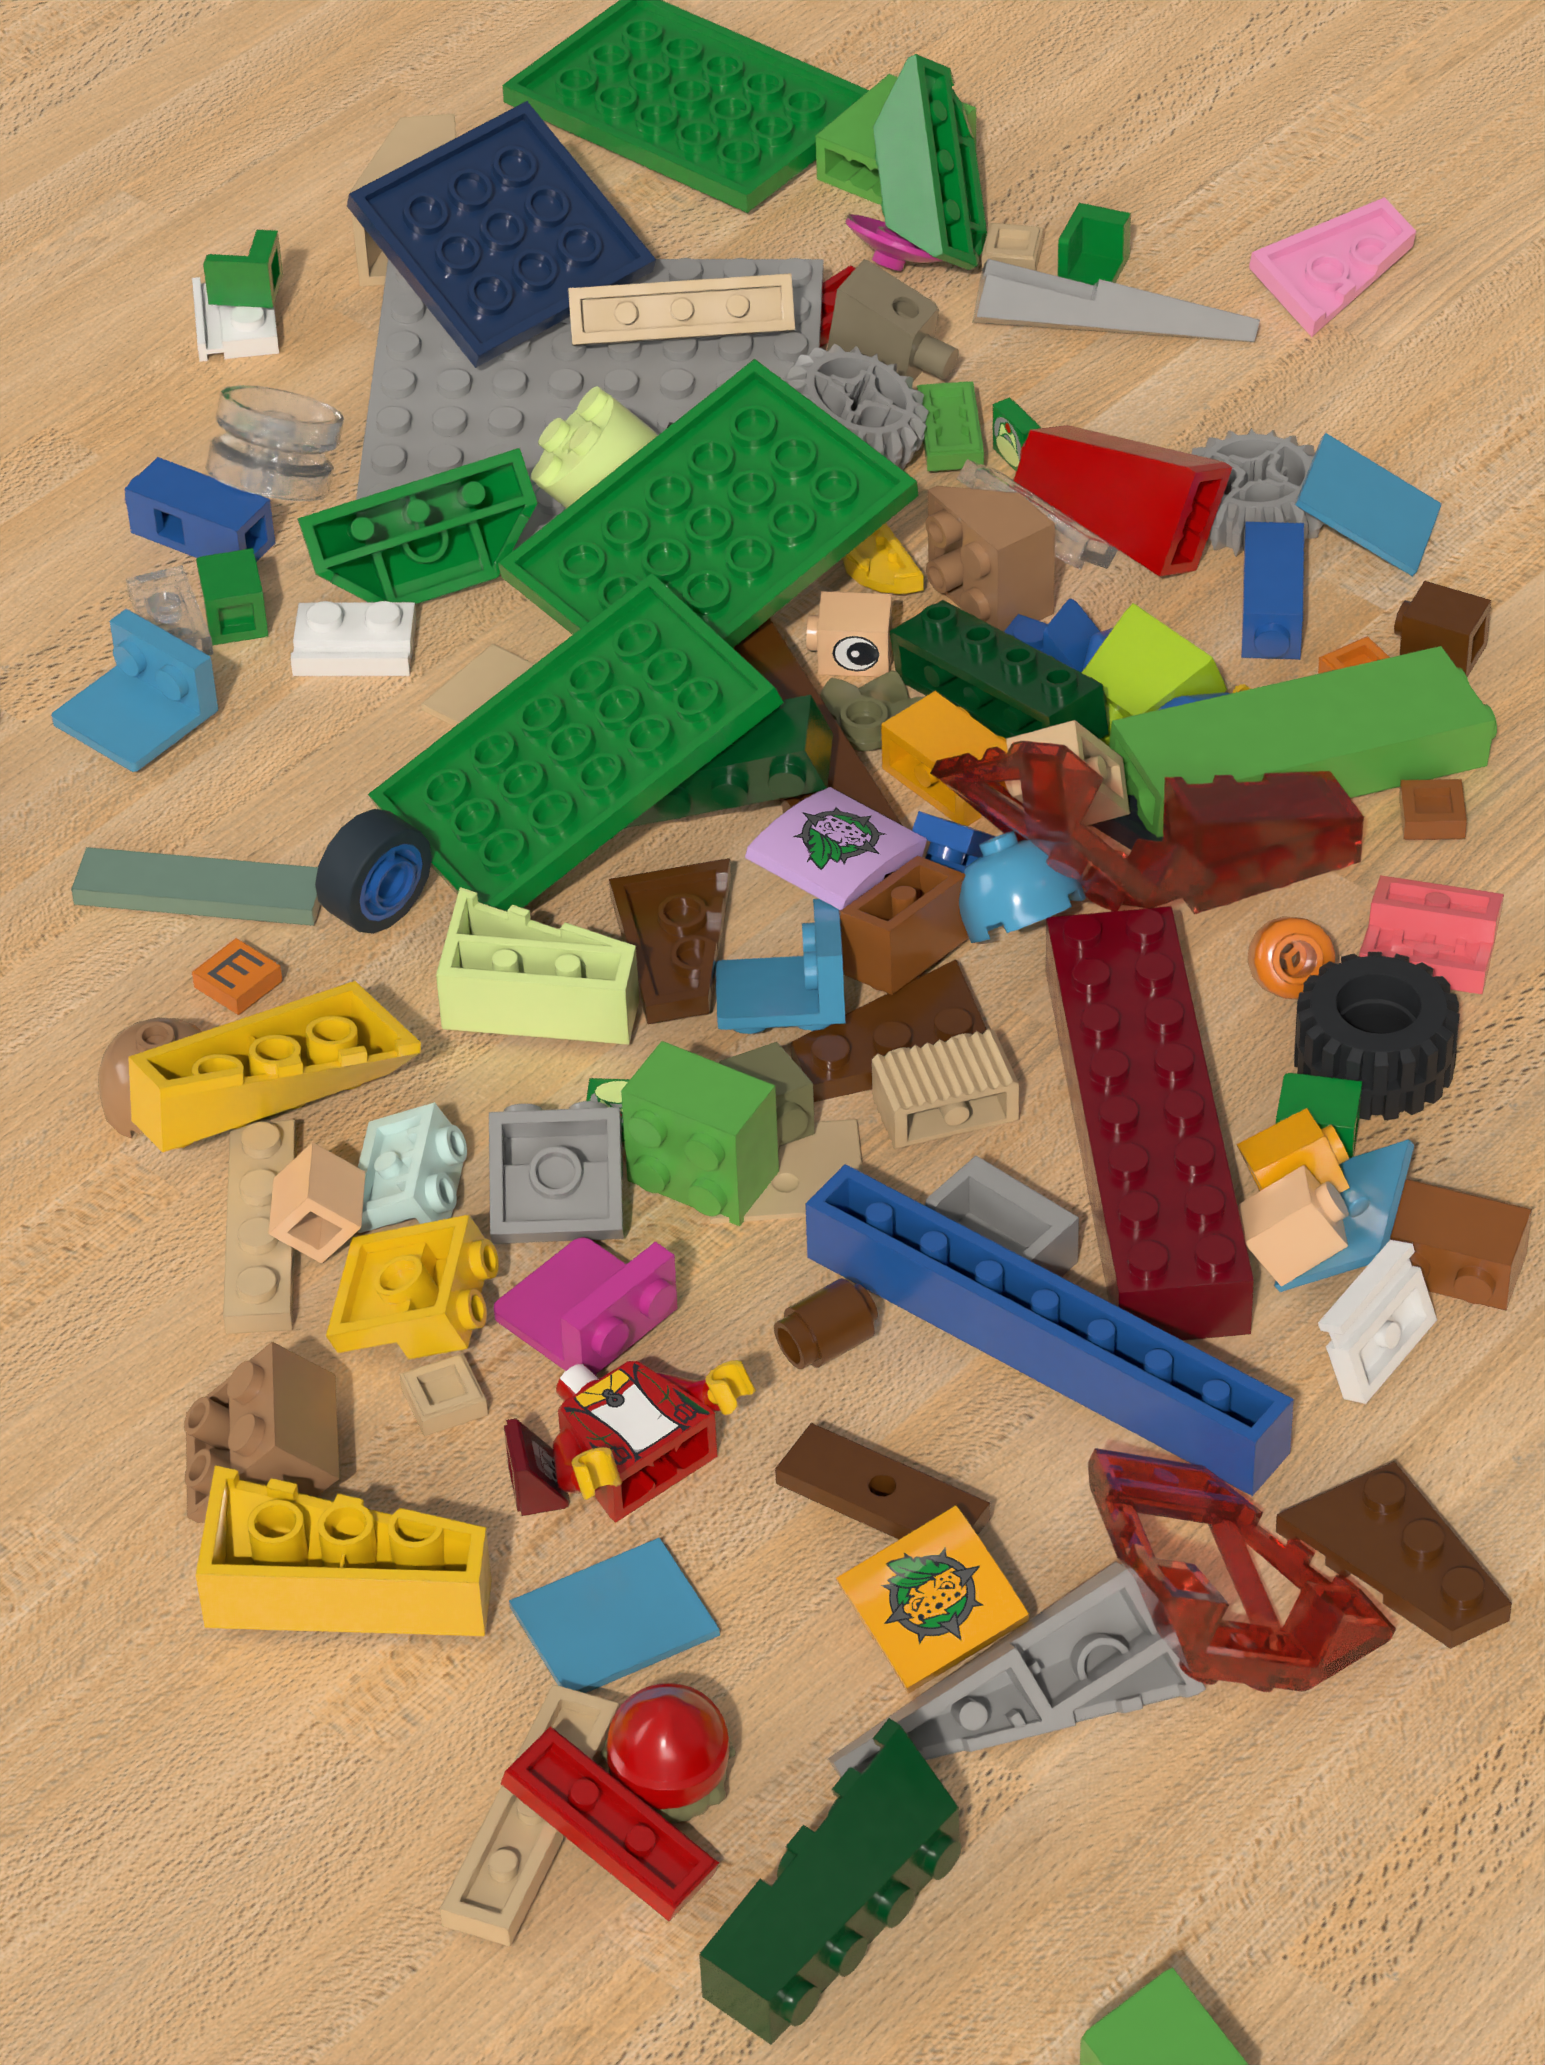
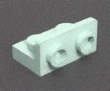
M435 1102L369 1121L358 1168L365 1171L362 1224L358 1230L359 1233L387 1225H395L412 1218H416L422 1224L452 1217L453 1209L457 1203L456 1194L462 1166L467 1157V1144L461 1130L456 1125L450 1123Z

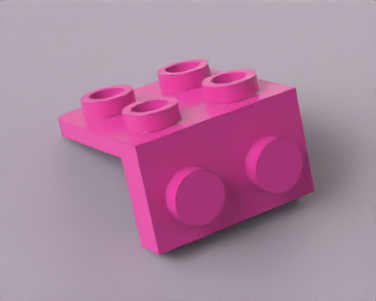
M577 1238L494 1303V1318L500 1325L563 1370L567 1371L574 1365L584 1364L596 1375L678 1309L675 1255L657 1242H654L628 1264H625L591 1239Z

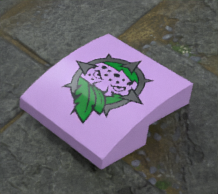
M829 787L802 800L774 820L747 847L745 858L835 908L842 910L884 880L886 874L898 870L917 855L922 857L927 839Z

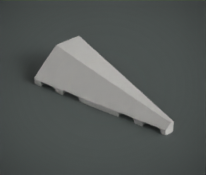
M987 259L983 265L972 323L1241 342H1255L1260 322L1259 319L1101 279L1095 285H1090Z
M1114 1562L888 1718L901 1725L924 1759L929 1760L961 1751L972 1752L1076 1726L1075 1723L1117 1712L1128 1713L1143 1709L1144 1705L1176 1697L1188 1698L1196 1696L1206 1689L1173 1632L1164 1628L1130 1568ZM888 1718L828 1758L840 1778L850 1766L861 1774L880 1751V1747L874 1743L873 1737Z

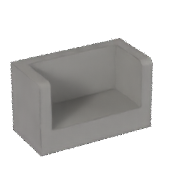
M974 1156L925 1201V1206L1060 1277L1078 1263L1079 1217L978 1156Z

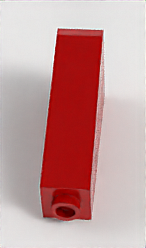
M1070 425L1030 430L1028 438L1021 448V459L1013 481L1161 577L1197 570L1233 467L1219 460Z

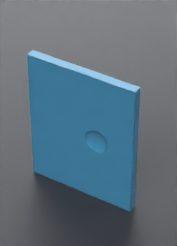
M1327 433L1322 436L1295 503V506L1412 577L1418 570L1442 503Z
M1409 1139L1349 1158V1160L1339 1165L1350 1187L1339 1193L1349 1213L1343 1219L1348 1247L1282 1287L1275 1281L1274 1286L1279 1292L1367 1266L1389 1242L1414 1149V1144Z
M660 1537L509 1600L510 1609L557 1685L582 1693L590 1692L720 1636V1629Z

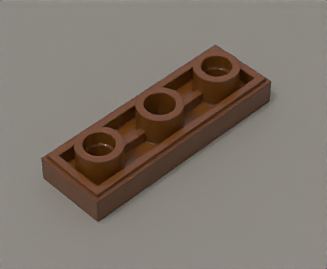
M810 1423L775 1468L777 1485L898 1540L954 1506L959 1508L977 1535L990 1519V1502L813 1423Z

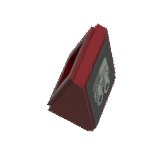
M517 1418L506 1420L507 1425H504L507 1464L517 1512L521 1511V1516L569 1507L570 1499L568 1492L562 1490L557 1483L553 1449Z

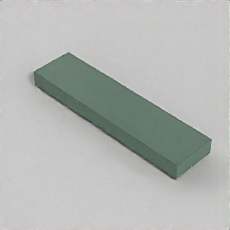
M86 847L71 888L74 905L314 926L321 905L318 902L315 888L318 867Z

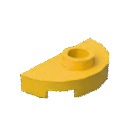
M887 523L842 558L847 574L862 586L877 592L893 594L924 591V575Z

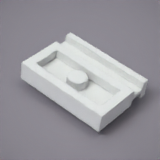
M200 277L192 278L200 362L208 361L207 354L224 353V359L279 354L275 306L273 308L208 305L206 283L201 284Z
M322 601L317 603H299L293 638L294 650L290 658L293 676H410V658H412L417 621L415 602L333 603Z
M1389 1240L1318 1322L1320 1331L1329 1332L1331 1341L1326 1346L1343 1399L1366 1404L1437 1321L1421 1268L1411 1265L1409 1258L1415 1252L1411 1243Z

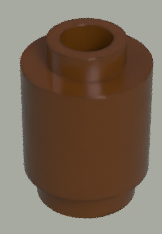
M840 1278L786 1308L784 1318L774 1323V1333L783 1354L794 1367L800 1370L809 1365L819 1368L872 1338L875 1334L874 1321L878 1318V1311L871 1295L862 1285L856 1284L853 1286L849 1281Z

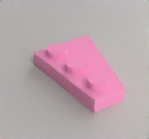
M1384 197L1252 252L1249 269L1306 332L1313 337L1413 247L1416 230Z

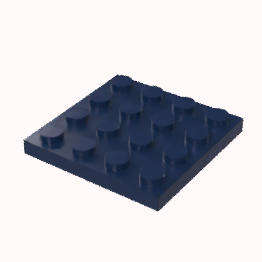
M528 101L349 193L348 209L475 368L569 318L568 288L631 284L653 272L656 262L655 257Z

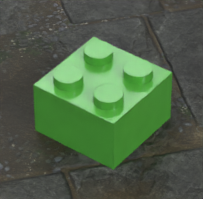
M661 1041L621 1090L627 1180L640 1186L645 1191L658 1193L693 1207L704 1215L717 1216L722 1214L729 1217L730 1223L740 1227L744 1222L745 1214L779 1172L775 1085Z

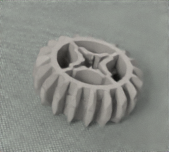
M834 344L828 352L822 348L815 347L810 355L800 354L798 360L792 364L788 374L786 373L782 379L902 470L912 460L915 451L919 450L923 442L924 430L926 428L925 421L929 412L922 405L924 394L912 389V377L900 376L897 373V364L886 365L878 360V353L869 357L861 354L857 346L850 352H845L837 344Z
M1251 428L1246 435H1237L1232 431H1228L1225 440L1210 437L1205 447L1192 449L1191 454L1223 461L1233 467L1207 539L1211 540L1214 550H1220L1225 547L1232 548L1235 557L1242 553L1245 544L1246 522L1304 523V542L1306 538H1318L1319 530L1325 523L1295 506L1315 455L1313 445L1298 446L1296 436L1282 439L1277 437L1275 430H1272L1267 435L1256 434Z

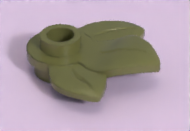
M896 671L885 673L860 688L844 680L830 678L820 694L821 699L853 749L864 752L882 747L881 724L924 698H909L906 687Z

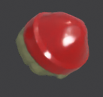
M663 1683L651 1685L637 1691L620 1706L611 1721L608 1737L601 1756L602 1759L608 1762L609 1774L668 1822L679 1823L681 1821H689L694 1816L704 1814L709 1806L720 1804L726 1796L724 1790L728 1760L735 1756V1748L729 1741L728 1729L720 1710L709 1697L690 1686Z

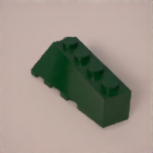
M890 1718L873 1737L874 1743L880 1747V1751L861 1774L850 1766L832 1788V1792L837 1799L823 1823L815 1832L803 1824L785 1846L787 1850L780 1861L777 1871L778 1879L772 1885L766 1880L759 1879L699 1954L702 1998L770 2045L790 2025L799 2026L807 2020L814 2011L820 1994L839 1975L846 1977L851 1974L862 1961L868 1945L886 1926L894 1928L900 1924L910 1911L915 1896L933 1878L936 1880L944 1878L952 1870L960 1856L962 1846L959 1842L958 1805L901 1725Z

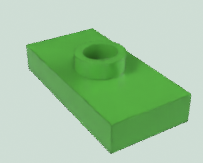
M973 382L917 385V390L924 394L922 405L929 411L925 421L926 428L923 439L927 471L984 468V449Z

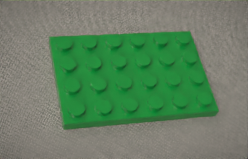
M663 0L617 1L502 85L504 103L516 107L528 101L542 120L746 213L816 160V135L869 91Z
M753 359L498 562L501 578L572 635L653 573L734 648L919 496L917 480L759 361Z
M651 573L376 787L368 796L377 809L390 811L421 831L430 842L432 853L431 867L457 895L460 887L476 892L479 903L507 912L511 905L523 908L784 702L776 688Z

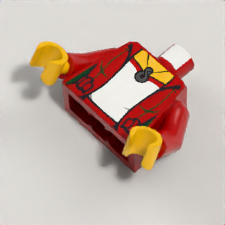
M739 1360L722 1363L711 1370L706 1379L698 1381L660 1372L656 1373L639 1361H627L602 1378L595 1375L584 1364L570 1367L560 1377L556 1386L557 1395L564 1401L558 1409L560 1433L553 1441L557 1483L565 1492L582 1494L584 1500L595 1496L607 1515L615 1523L718 1457L715 1412L721 1411L722 1414L729 1415L737 1408L736 1398L743 1395H752L756 1392L743 1363Z

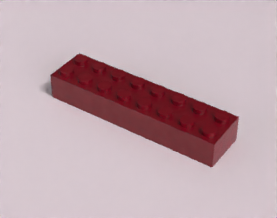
M1172 906L1046 918L1045 972L1109 1302L1182 1341L1251 1334L1254 1278Z

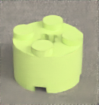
M598 386L594 387L585 394L577 410L566 421L556 418L545 428L538 441L544 452L531 473V479L547 494L567 508L658 435L614 397L604 392Z

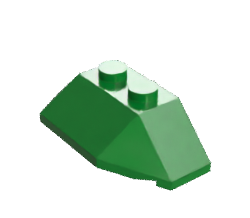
M914 54L907 58L873 126L876 147L875 161L879 169L882 192V213L885 217L886 227L935 258L971 270L978 266V257L983 252L987 236L974 136L963 104L952 88L955 81L951 69L923 56Z
M517 448L297 518L315 575L365 602H415L417 604L498 578L500 575L498 562L513 551L538 502L521 450Z

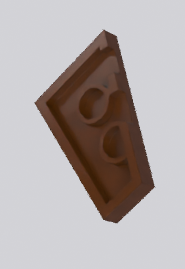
M730 858L609 879L610 898L623 942L636 946L639 998L647 1024L709 1014L731 878Z
M955 959L909 982L893 995L887 993L845 1014L846 1024H831L827 1028L813 1030L792 1041V1060L812 1081L813 1100L818 1102L872 1090V1059L877 1054L885 1056L889 1051L898 1048L911 1049L914 1045L922 1048L927 1042L934 1045L938 1040L947 1042L956 1035H973L976 1031L983 1034L987 1029Z
M1395 1461L1277 1514L1276 1533L1294 1545L1302 1540L1326 1556L1325 1565L1345 1579L1353 1574L1383 1594V1604L1450 1649L1510 1621L1512 1603Z

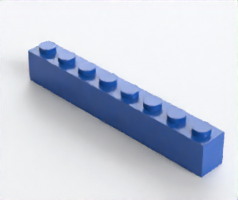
M844 1164L805 1203L807 1258L856 1284L862 1285L870 1292L1237 1489L1253 1496L1290 1454L1293 1398L847 1164Z

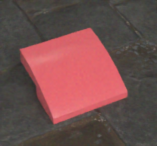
M1380 875L1371 902L1369 925L1359 957L1368 956V952H1382V956L1392 958L1396 954L1410 957L1409 962L1416 965L1423 962L1433 968V977L1443 976L1450 984V990L1483 994L1499 926L1504 894Z

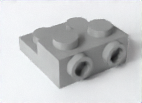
M583 1101L572 1104L569 1109L542 1110L541 1107L533 1104H515L506 1107L504 1112H489L490 1236L493 1244L573 1241L582 1237L591 1240L624 1239L623 1150L620 1107H607L600 1102Z

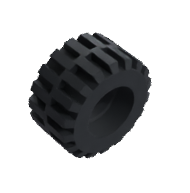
M1368 952L1366 957H1358L1355 953L1341 956V963L1336 964L1329 961L1319 967V975H1310L1304 982L1303 992H1300L1298 996L1294 1047V1067L1298 1068L1297 1074L1362 1081L1360 1119L1370 1120L1371 1115H1382L1384 1120L1398 1119L1400 1112L1405 1111L1410 1115L1421 1112L1424 1109V1102L1432 1104L1437 1102L1443 1095V1088H1449L1453 1079L1460 1017L1457 996L1450 993V984L1443 976L1433 977V968L1423 962L1416 965L1409 962L1410 957L1396 954L1394 958L1382 956V952Z

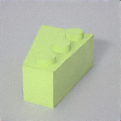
M459 888L436 974L442 1029L629 1045L639 1004L635 945L566 922L560 929L530 920V910L511 905L506 912L479 903L476 892Z

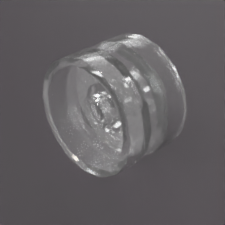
M238 385L226 387L221 391L215 419L218 425L227 433L216 436L210 442L205 466L208 474L221 483L264 497L289 501L324 499L329 494L334 466L323 453L333 451L339 446L345 419L342 413L324 402L280 389Z

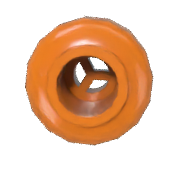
M1282 916L1268 921L1256 931L1249 944L1247 962L1252 977L1263 990L1280 998L1298 1000L1299 993L1303 992L1304 982L1310 975H1319V967L1327 962L1335 963V951L1331 938L1321 926L1305 918ZM1287 944L1292 946L1285 953L1281 952ZM1296 954V960L1293 964L1292 957ZM1280 958L1284 960L1285 968H1281Z

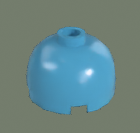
M1014 831L979 844L983 856L969 864L963 872L965 878L962 882L959 897V909L971 943L990 939L988 931L1004 925L1006 933L1021 929L1072 907L1070 901H1083L1086 899V896L1069 859L1054 844L1041 839L1018 842Z

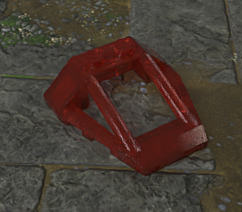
M1022 740L1013 742L1007 754L996 746L987 748L981 760H977L978 758L970 753L936 760L930 772L932 776L999 832L1005 834L1014 831L1018 842L1023 840L1031 841L1048 855L1046 863L1049 867L1064 876L1079 881L1082 888L1086 890L1085 896L1094 904L1107 910L1118 911L1121 905L1147 909L1154 908L1211 888L1218 877L1181 844L1137 839L1127 858L1124 852L1110 847L1084 825L1082 821L1104 778L1066 745ZM1020 780L1023 803L1012 797L1009 791L998 782Z
M1098 1448L1094 1449L1088 1461L1089 1487L1116 1556L1135 1578L1157 1633L1180 1659L1178 1663L1180 1669L1192 1679L1209 1685L1216 1684L1218 1680L1242 1683L1262 1692H1271L1274 1688L1302 1692L1312 1689L1391 1640L1396 1628L1359 1587L1343 1575H1335L1331 1583L1309 1565L1315 1554L1312 1550L1296 1538L1289 1539L1286 1546L1258 1525L1263 1512L1205 1466ZM1138 1513L1208 1524L1250 1623L1222 1620L1230 1604L1195 1564L1156 1558ZM1246 1543L1301 1590L1283 1627L1279 1622Z

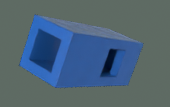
M157 457L124 488L131 533L195 558L253 548L257 562L276 543L269 498Z
M1245 523L1241 658L1301 660L1304 523Z

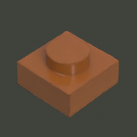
M1462 779L1400 780L1399 803L1404 840L1465 839L1467 817Z

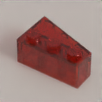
M1330 771L1265 773L1262 781L1237 782L1232 775H1215L1212 783L1187 784L1182 776L1165 777L1162 869L1195 915L1361 862L1364 816Z

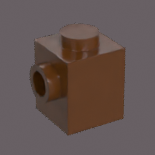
M1424 581L1411 602L1405 600L1401 604L1396 616L1394 633L1401 636L1400 655L1442 646L1455 666L1460 667L1468 677L1487 646L1491 600Z

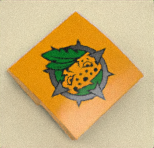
M957 1506L952 1507L836 1577L839 1586L871 1638L877 1642L908 1694L1030 1620L1029 1613Z

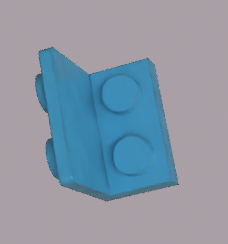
M125 609L110 620L114 647L113 657L116 666L52 712L51 716L53 725L129 771L136 772L219 710L211 657L132 611Z
M813 899L814 923H802L803 956L717 961L718 1029H733L738 1033L753 1034L764 1031L769 1027L797 1026L803 1030L813 1031L827 1028L831 1024H846L839 909L821 899Z

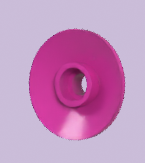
M847 215L846 225L863 242L875 249L872 260L882 266L902 271L906 261L919 263L943 261L933 257L886 227V223L861 215Z

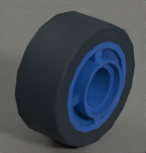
M372 809L356 815L341 827L327 845L321 858L315 882L318 902L329 913L358 932L374 934L390 928L408 913L420 897L429 878L432 862L429 840L421 831L390 811Z

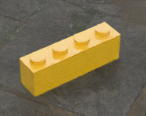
M352 981L129 1056L131 1121L162 1153L172 1149L184 1148L195 1141L230 1129L242 1128L250 1122L288 1109L302 1107L308 1102L343 1090L354 1089L363 1083L389 1075L421 1053V1042L356 981Z
M216 1465L214 1467L196 1569V1581L205 1628L485 1636L492 1584L486 1527L404 1508H399L392 1515L364 1507V1501L361 1498L338 1493L335 1500L331 1501L301 1494L298 1492V1485L295 1483L270 1478L266 1486L240 1480L238 1470Z

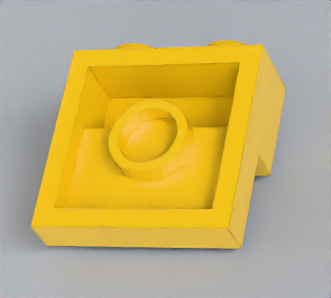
M469 1214L352 1237L326 1332L327 1339L337 1353L397 1342L408 1360L468 1349L472 1330L484 1327L487 1319L486 1304L481 1293L484 1281L495 1278L498 1274L499 1260L494 1244L489 1239L484 1238Z

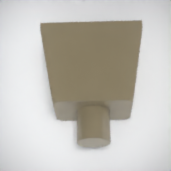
M864 259L837 289L827 352L834 344H837L845 352H850L857 346L863 355L872 357L878 353V360L886 365L897 364V373L900 376L912 377L913 382L923 370L941 379H946L952 372L959 354L957 348L934 338L939 314L936 303L874 263Z

